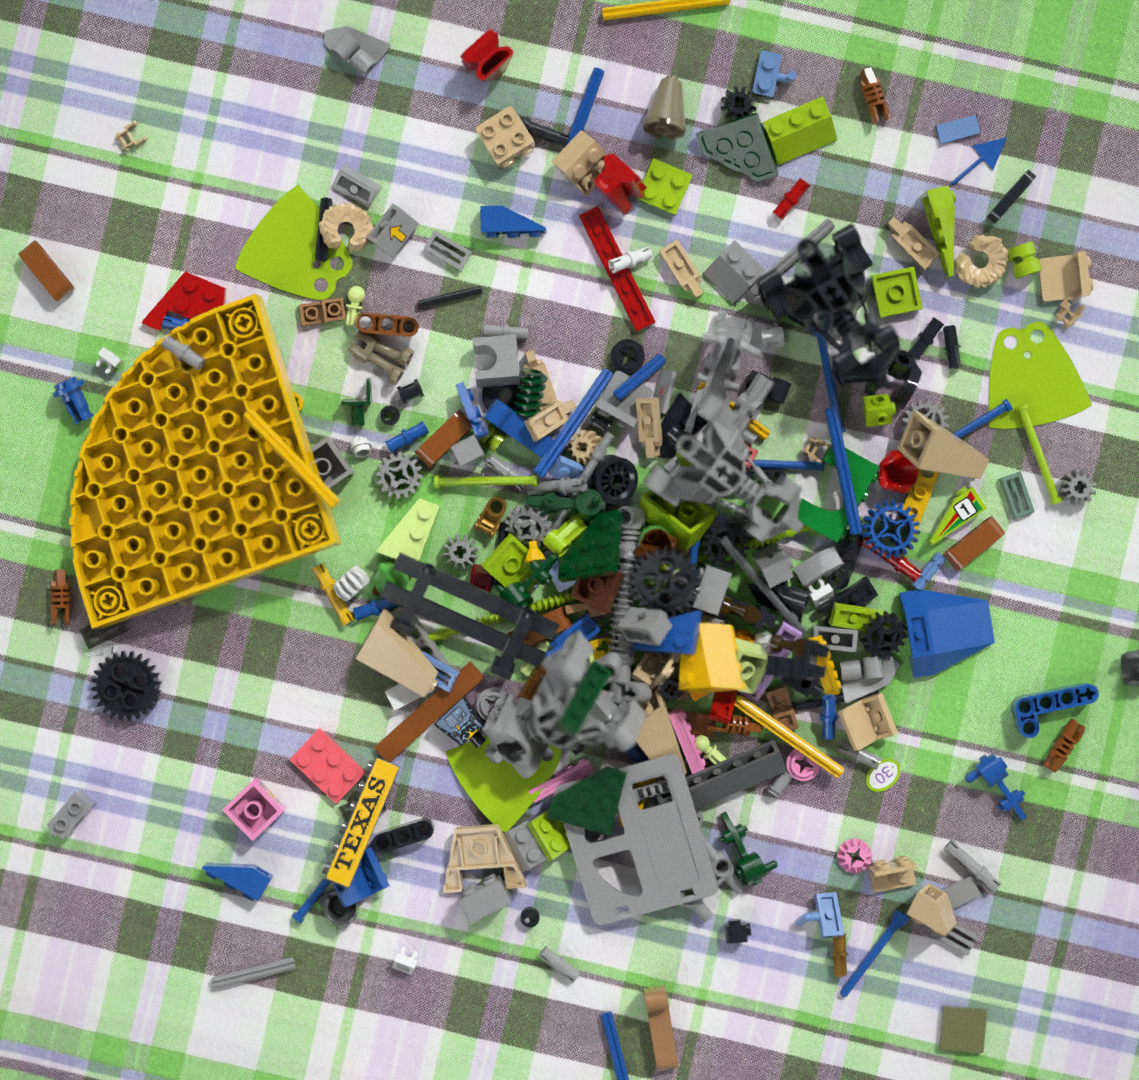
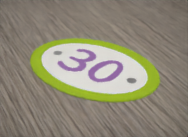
M881 760V763H878L879 767L877 770L871 767L866 777V783L870 790L875 792L885 791L897 782L901 768L896 760Z

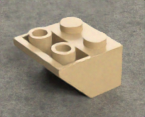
M581 130L551 162L568 181L587 197L596 187L595 179L605 169L603 156L607 154L593 138Z
M929 883L918 891L907 912L914 922L927 925L933 933L939 936H946L957 924L948 894Z

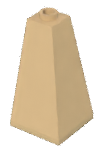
M913 410L897 447L918 469L981 479L989 461L977 449L916 410Z
M383 609L356 659L425 697L428 691L433 692L438 681L435 678L438 671L408 635L390 627L394 617L388 610Z
M656 686L651 691L652 695L649 702L639 704L646 713V717L636 742L649 759L668 754L677 755L681 760L684 774H686L687 771L659 687Z

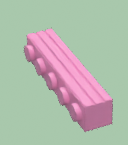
M677 708L668 712L692 774L705 769L706 763L704 758H700L702 753L697 750L695 742H697L694 734L691 735L690 733L692 728L685 721L687 718L685 711Z
M582 758L577 761L578 764L574 766L571 764L565 767L566 770L563 772L560 770L555 772L554 776L548 781L529 790V794H532L542 789L534 803L554 793L558 785L581 779L594 772L589 760Z

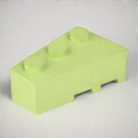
M419 498L376 552L397 559L401 552L420 561L441 506Z

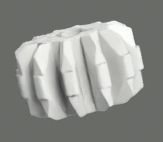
M354 566L333 585V590L343 601H349L369 583L370 579L363 569L359 566Z

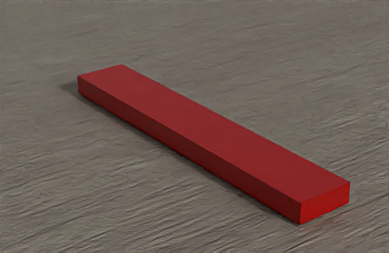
M596 206L580 214L579 218L635 331L638 332L656 323L629 267L616 273H612V270L609 268L608 261L622 256V253L599 207Z

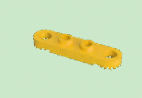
M918 469L916 484L907 493L902 509L905 510L907 507H910L909 516L914 513L917 515L912 519L913 522H921L939 472L933 471V475L930 478H925L922 475V469Z

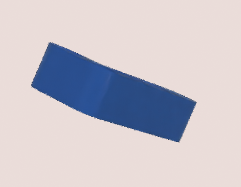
M497 399L493 400L483 415L485 419L541 458L554 441L548 435L533 441L524 423L526 420Z
M1079 683L1018 696L1012 701V712L1016 730L1026 738H1033L1039 732L1037 715L1091 704L1098 699L1099 691L1094 685ZM1086 689L1091 691V693L1087 694V697L1082 695L1077 696L1076 694L1085 693ZM1065 692L1070 694V699L1067 703L1061 701V696ZM1047 696L1049 703L1046 707L1042 708L1040 700L1042 697ZM1022 701H1026L1028 704V708L1024 712H1020L1018 707ZM1031 722L1032 730L1029 733H1024V724Z

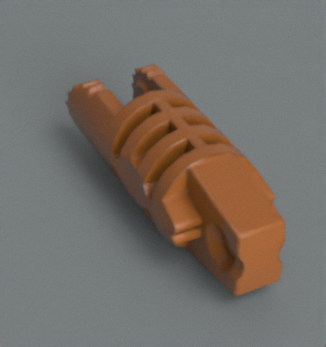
M872 67L863 69L860 72L862 79L860 86L872 124L879 123L876 107L880 108L885 121L891 120L879 78H875Z
M64 569L54 570V581H50V625H56L57 608H63V622L65 625H70V581H66Z
M732 715L729 725L722 723V726L710 724L707 725L706 731L750 736V732L762 733L763 726L758 722H752V718L749 716Z
M1070 719L1060 733L1061 737H1058L1057 741L1054 742V748L1050 749L1043 765L1056 773L1063 763L1067 761V755H1070L1071 751L1074 750V744L1077 745L1086 730L1085 726L1082 724L1078 725L1076 720Z

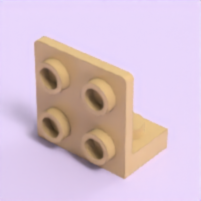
M907 856L895 857L894 861L891 862L877 860L873 862V865L868 866L873 892L916 885L913 869H917V865Z

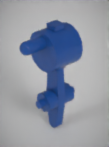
M993 753L988 757L986 755L980 757V762L975 765L976 769L965 776V781L971 783L981 776L990 788L997 784L1005 796L999 800L1001 804L998 806L999 810L1002 811L1004 809L1008 812L1013 808L1021 821L1025 820L1027 817L1019 806V803L1024 801L1023 795H1025V792L1023 790L1019 792L1015 789L1010 793L1002 781L1008 776L1005 770L1007 768L1006 763L1001 757L996 758Z

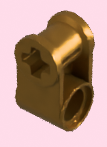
M501 497L490 499L480 514L473 530H479L489 535L490 539H493L501 524L500 521L506 512V501ZM493 501H500L503 508L501 512L496 513L492 511L491 503Z

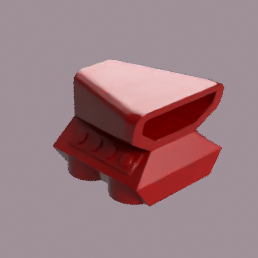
M490 29L462 53L460 58L467 71L477 70L476 76L481 81H495L506 71L514 52L509 46L499 47L498 33Z
M614 153L603 156L605 169L594 181L596 189L623 215H627L632 208L629 196L644 198V192L647 187L641 182L642 179Z

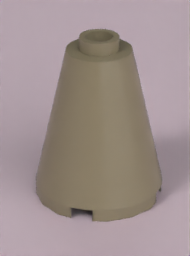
M666 76V78L661 79L643 121V131L650 136L662 139V135H668L669 139H679L685 134L682 82L675 76Z

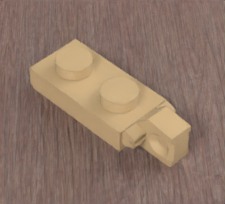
M895 217L887 222L886 225L893 231L891 236L894 241L923 270H926L941 255L911 224L905 221L901 224Z
M678 239L659 250V253L681 288L685 292L690 289L695 299L703 295V291L698 285L702 282L700 274Z
M530 350L525 352L528 364H525L524 368L539 370L548 378L547 382L544 383L546 389L542 391L544 393V397L541 399L542 406L539 407L540 410H543L558 400L545 363H543L542 359L537 360L534 351Z
M659 397L637 398L636 412L639 442H642V446L646 448V458H655L660 456V446H662Z
M574 401L554 402L524 421L533 441L541 439L567 422L569 418L567 413L576 408Z

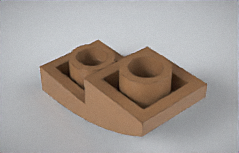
M343 298L298 305L301 327L346 319Z

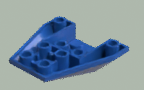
M913 590L899 593L901 611L905 615L911 650L909 659L913 678L935 675L995 643L988 600L928 590Z

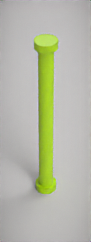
M1026 403L1015 407V411L1019 412L1051 498L1049 501L1050 505L1063 501L1062 496L1059 497L1026 409L1028 408Z
M536 474L532 476L440 477V475H435L434 477L435 488H440L441 486L533 485V487H538L539 478Z

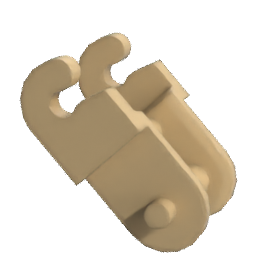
M137 121L126 125L123 132L116 133L114 139H119L123 146L122 151H129V148L132 146L138 147L148 140L144 136L142 140L134 141L130 135L129 130L138 124ZM126 134L131 141L129 144L123 138Z
M1071 295L1064 299L1060 305L1061 309L1055 316V320L1064 322L1065 328H1069L1076 319H1080L1083 315L1080 311H1085L1086 309L1081 305L1074 313L1070 312L1069 307L1071 304L1069 300H1074ZM1066 313L1070 315L1067 319L1064 317Z
M808 437L809 443L805 450L801 449V451L804 452V456L807 454V457L821 464L822 461L814 455L817 448L823 445L830 448L831 445L819 438L815 440V437H812V439ZM813 443H815L816 445L813 451L810 453L809 450L811 449Z

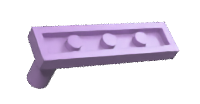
M784 621L775 633L776 635H782L784 640L795 641L802 636L801 631ZM771 641L765 648L770 655L788 657L791 652L782 649L779 653L772 652L770 649ZM764 674L754 694L738 691V693L757 703L774 678V675Z

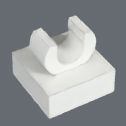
M773 323V329L766 330L765 325L762 326L761 342L763 350L785 346L783 329L778 327L777 323Z
M102 347L98 354L103 358L97 360L96 366L100 367L102 363L106 362L108 368L105 373L110 374L114 367L120 368L124 361L109 349Z
M822 579L818 580L821 585L820 589L815 590L812 585L809 586L810 596L816 608L835 596L829 583L825 585Z
M403 947L400 954L397 953L392 968L412 975L417 960H415L417 951H414L411 957L405 956L406 947Z

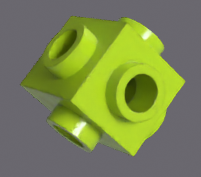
M889 394L863 397L862 413L866 427L892 424V415L896 414L895 403L890 401Z

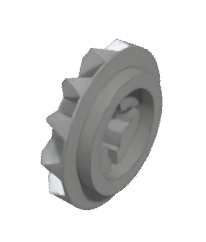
M496 687L487 688L481 692L476 702L479 715L487 720L490 714L488 712L490 704L486 698L494 701L507 693Z

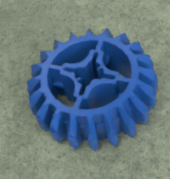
M885 500L882 502V508L877 503L874 505L875 511L872 509L867 511L871 517H863V520L868 524L861 525L862 529L867 530L861 536L863 538L869 537V540L864 544L866 546L871 543L874 545L870 549L871 552L879 549L878 557H881L885 552L886 559L891 557V553H893L895 559L899 558V551L904 556L907 554L906 548L909 550L914 548L910 542H918V539L913 535L920 534V530L914 529V527L920 525V522L912 521L917 515L914 513L909 516L910 507L902 510L903 502H900L898 507H896L895 500H892L889 507ZM885 513H895L899 515L902 519L899 521H893L890 519L889 516H886ZM879 516L882 529L875 535L874 523ZM887 524H890V526H895L899 524V526L896 527L895 530H893L894 535H892L891 533H886L882 535V533L889 528ZM906 525L907 536L902 543L900 540V529ZM888 538L897 547L885 546L878 540Z

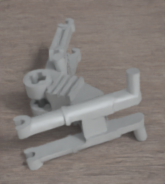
M719 309L715 320V333L702 334L701 342L715 343L712 353L708 352L703 371L708 372V375L701 372L697 373L696 380L704 382L705 387L696 392L691 412L686 422L685 433H692L697 416L693 410L705 393L713 395L729 407L730 400L726 395V391L728 389L738 392L740 384L731 382L730 379L736 380L741 363L739 361L741 352L744 351L759 359L762 351L751 345L754 319L747 318L743 330L727 326L728 324L725 323L727 311Z

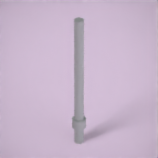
M606 432L599 446H595L592 451L593 456L580 477H584L588 481L599 461L604 459L607 454L606 449L614 438L611 433ZM581 491L571 492L568 498L575 499ZM560 510L550 528L558 530L570 510Z

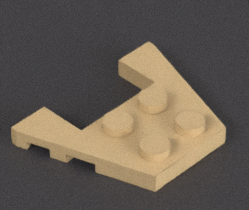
M499 824L455 828L443 893L462 892L464 886L461 870L503 867L506 889L525 888L527 886V882Z

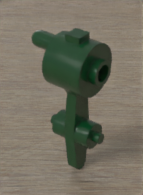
M592 489L579 492L575 499L557 497L553 493H548L545 496L528 497L526 499L527 506L541 508L548 513L555 510L572 509L575 511L576 516L587 522L593 521L601 511H605V501H602L601 495Z
M551 554L543 563L540 560L530 561L529 570L532 574L523 585L521 582H514L505 588L501 583H497L495 589L500 594L499 597L523 608L530 609L534 601L529 594L530 590L538 582L541 585L551 584L552 575L549 573V570L558 560L556 554Z
M723 812L720 814L726 831L721 833L719 840L726 845L733 843L741 857L735 861L736 869L734 870L739 881H743L747 886L752 883L755 886L762 882V878L767 876V872L777 868L778 863L772 860L764 864L756 852L748 854L741 841V838L746 836L747 827L741 824L734 826L728 814Z

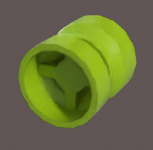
M490 422L487 425L489 436L481 438L479 441L486 443L488 448L494 453L507 436L503 432H498L496 426Z

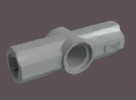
M759 373L755 376L747 391L739 396L734 406V412L741 417L735 426L741 436L751 420L756 419L763 408V401L775 384Z

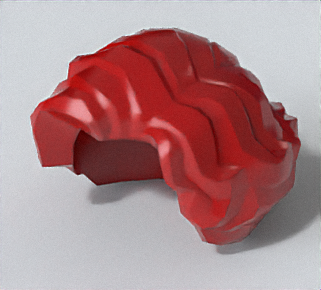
M899 450L889 451L880 462L879 484L883 489L891 492L908 493L916 484L918 469Z

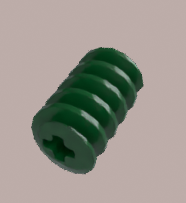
M522 368L521 371L527 375L520 376L519 378L525 384L518 385V388L523 390V392L516 393V396L521 398V400L514 401V404L520 408L513 409V411L522 416L532 417L541 411L539 407L542 406L541 399L544 397L542 391L546 389L544 383L547 382L548 378L539 370Z

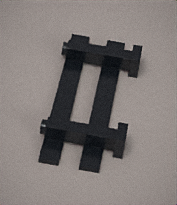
M401 552L399 553L393 569L415 578L416 582L412 590L409 591L386 581L380 597L403 607L402 612H396L390 626L391 628L410 636L417 621L414 618L415 613L502 651L501 657L496 655L490 669V672L510 681L516 665L513 663L515 658L539 668L546 652L525 643L524 640L529 630L553 640L560 624L536 614L532 609L518 606L438 570L430 563H423ZM431 585L515 623L516 626L511 636L423 597L428 586Z

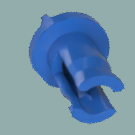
M75 376L55 385L56 391L52 393L54 398L60 396L68 413L74 419V425L94 416L90 412L88 402L80 389V386L85 384L83 378L77 380Z

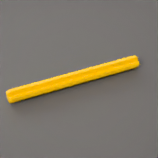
M660 0L606 7L602 9V18L606 21L728 5L730 0Z
M249 409L243 415L244 419L330 508H334L339 504L340 499L254 410Z
M741 695L735 699L734 706L828 773L836 778L843 774L844 767Z

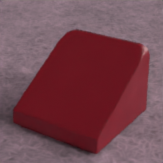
M474 564L471 569L470 584L490 593L492 575L480 564Z

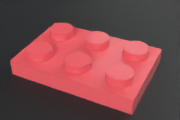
M321 728L289 759L336 804L366 773Z

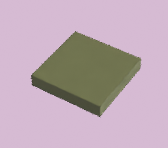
M943 1005L939 1049L983 1053L987 1010Z

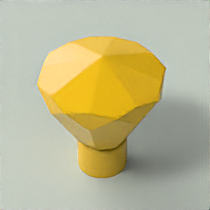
M529 541V551L525 563L530 564V561L540 560L542 562L546 560L537 546V541Z

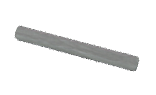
M826 219L804 239H812L817 244L835 228V225L830 219ZM797 245L765 273L776 268L780 275H782L799 260ZM805 249L802 253L806 254L810 249ZM756 281L749 287V291L754 296L759 295Z

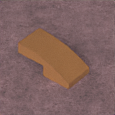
M584 603L565 605L567 614L587 609L590 618L605 614Z
M786 684L765 689L772 717L790 730L799 728Z

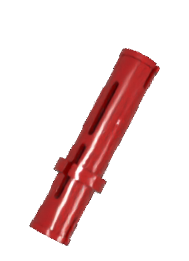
M866 537L863 540L862 546L870 550L874 545L871 543L866 546L864 543L869 540V537ZM876 549L873 553L877 555L879 549ZM884 552L880 557L893 566L896 572L900 571L913 582L922 573V570L907 561L905 556L899 555V558L895 559L893 553H891V557L886 559Z

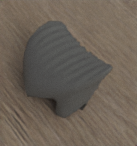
M1139 649L1121 654V671L1124 685L1139 687Z
M335 889L325 892L318 899V903L325 911L327 919L335 925L337 930L347 928L357 917V902L344 907Z

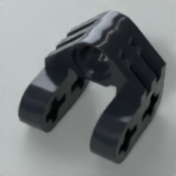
M900 350V355L895 358L887 374L898 380H904L894 400L895 407L903 410L918 386L922 371L909 352ZM873 382L866 383L863 392L873 396L878 388L874 386Z

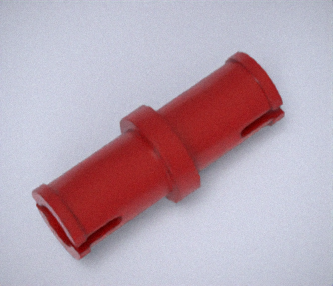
M799 178L788 193L785 192L783 200L772 211L773 214L784 220L794 205L797 206L799 204L798 200L810 185Z

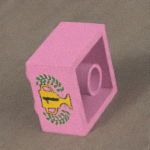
M256 777L223 811L253 841L287 807Z

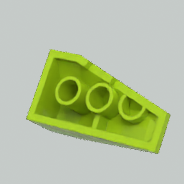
M949 186L926 190L920 198L936 249L941 254L939 259L947 279L954 275V203L956 202L954 191L949 189Z

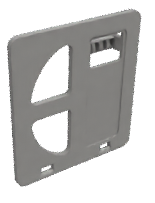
M668 754L618 768L627 772L618 805V811L625 830L624 834L589 842L585 837L584 828L563 823L592 918L598 925L715 895L718 891L717 879L681 760L675 754ZM662 775L667 778L662 781L632 788L633 783ZM584 778L558 785L555 789V794L571 787ZM670 792L673 801L646 809H639L637 804L642 799ZM630 850L643 892L640 895H630L614 888L600 875L593 863L594 860L598 857ZM693 888V895L681 897L682 890ZM628 905L629 912L617 915L616 908Z

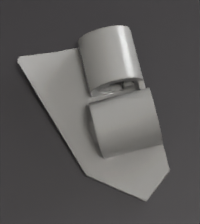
M349 26L325 30L324 45L343 62L347 61L362 76H366L377 65L391 46L385 41Z
M888 655L884 656V658L873 656L860 660L839 662L844 702L849 703L889 685L900 664L892 656L889 657Z

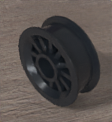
M605 455L588 479L589 489L597 491L601 495L602 501L614 505L621 504L630 499L634 494L638 484V473L634 464L628 459L616 455Z

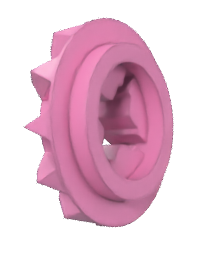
M794 749L787 757L786 767L789 774L800 781L813 779L819 773L821 767L807 758L806 761L812 767L805 766L800 772V765L795 760H803L805 756Z
M849 839L839 847L837 858L840 866L845 871L857 874L865 871L871 864L872 853L870 847L864 841ZM858 850V855L863 860H855L851 864L852 858L847 852L855 853Z

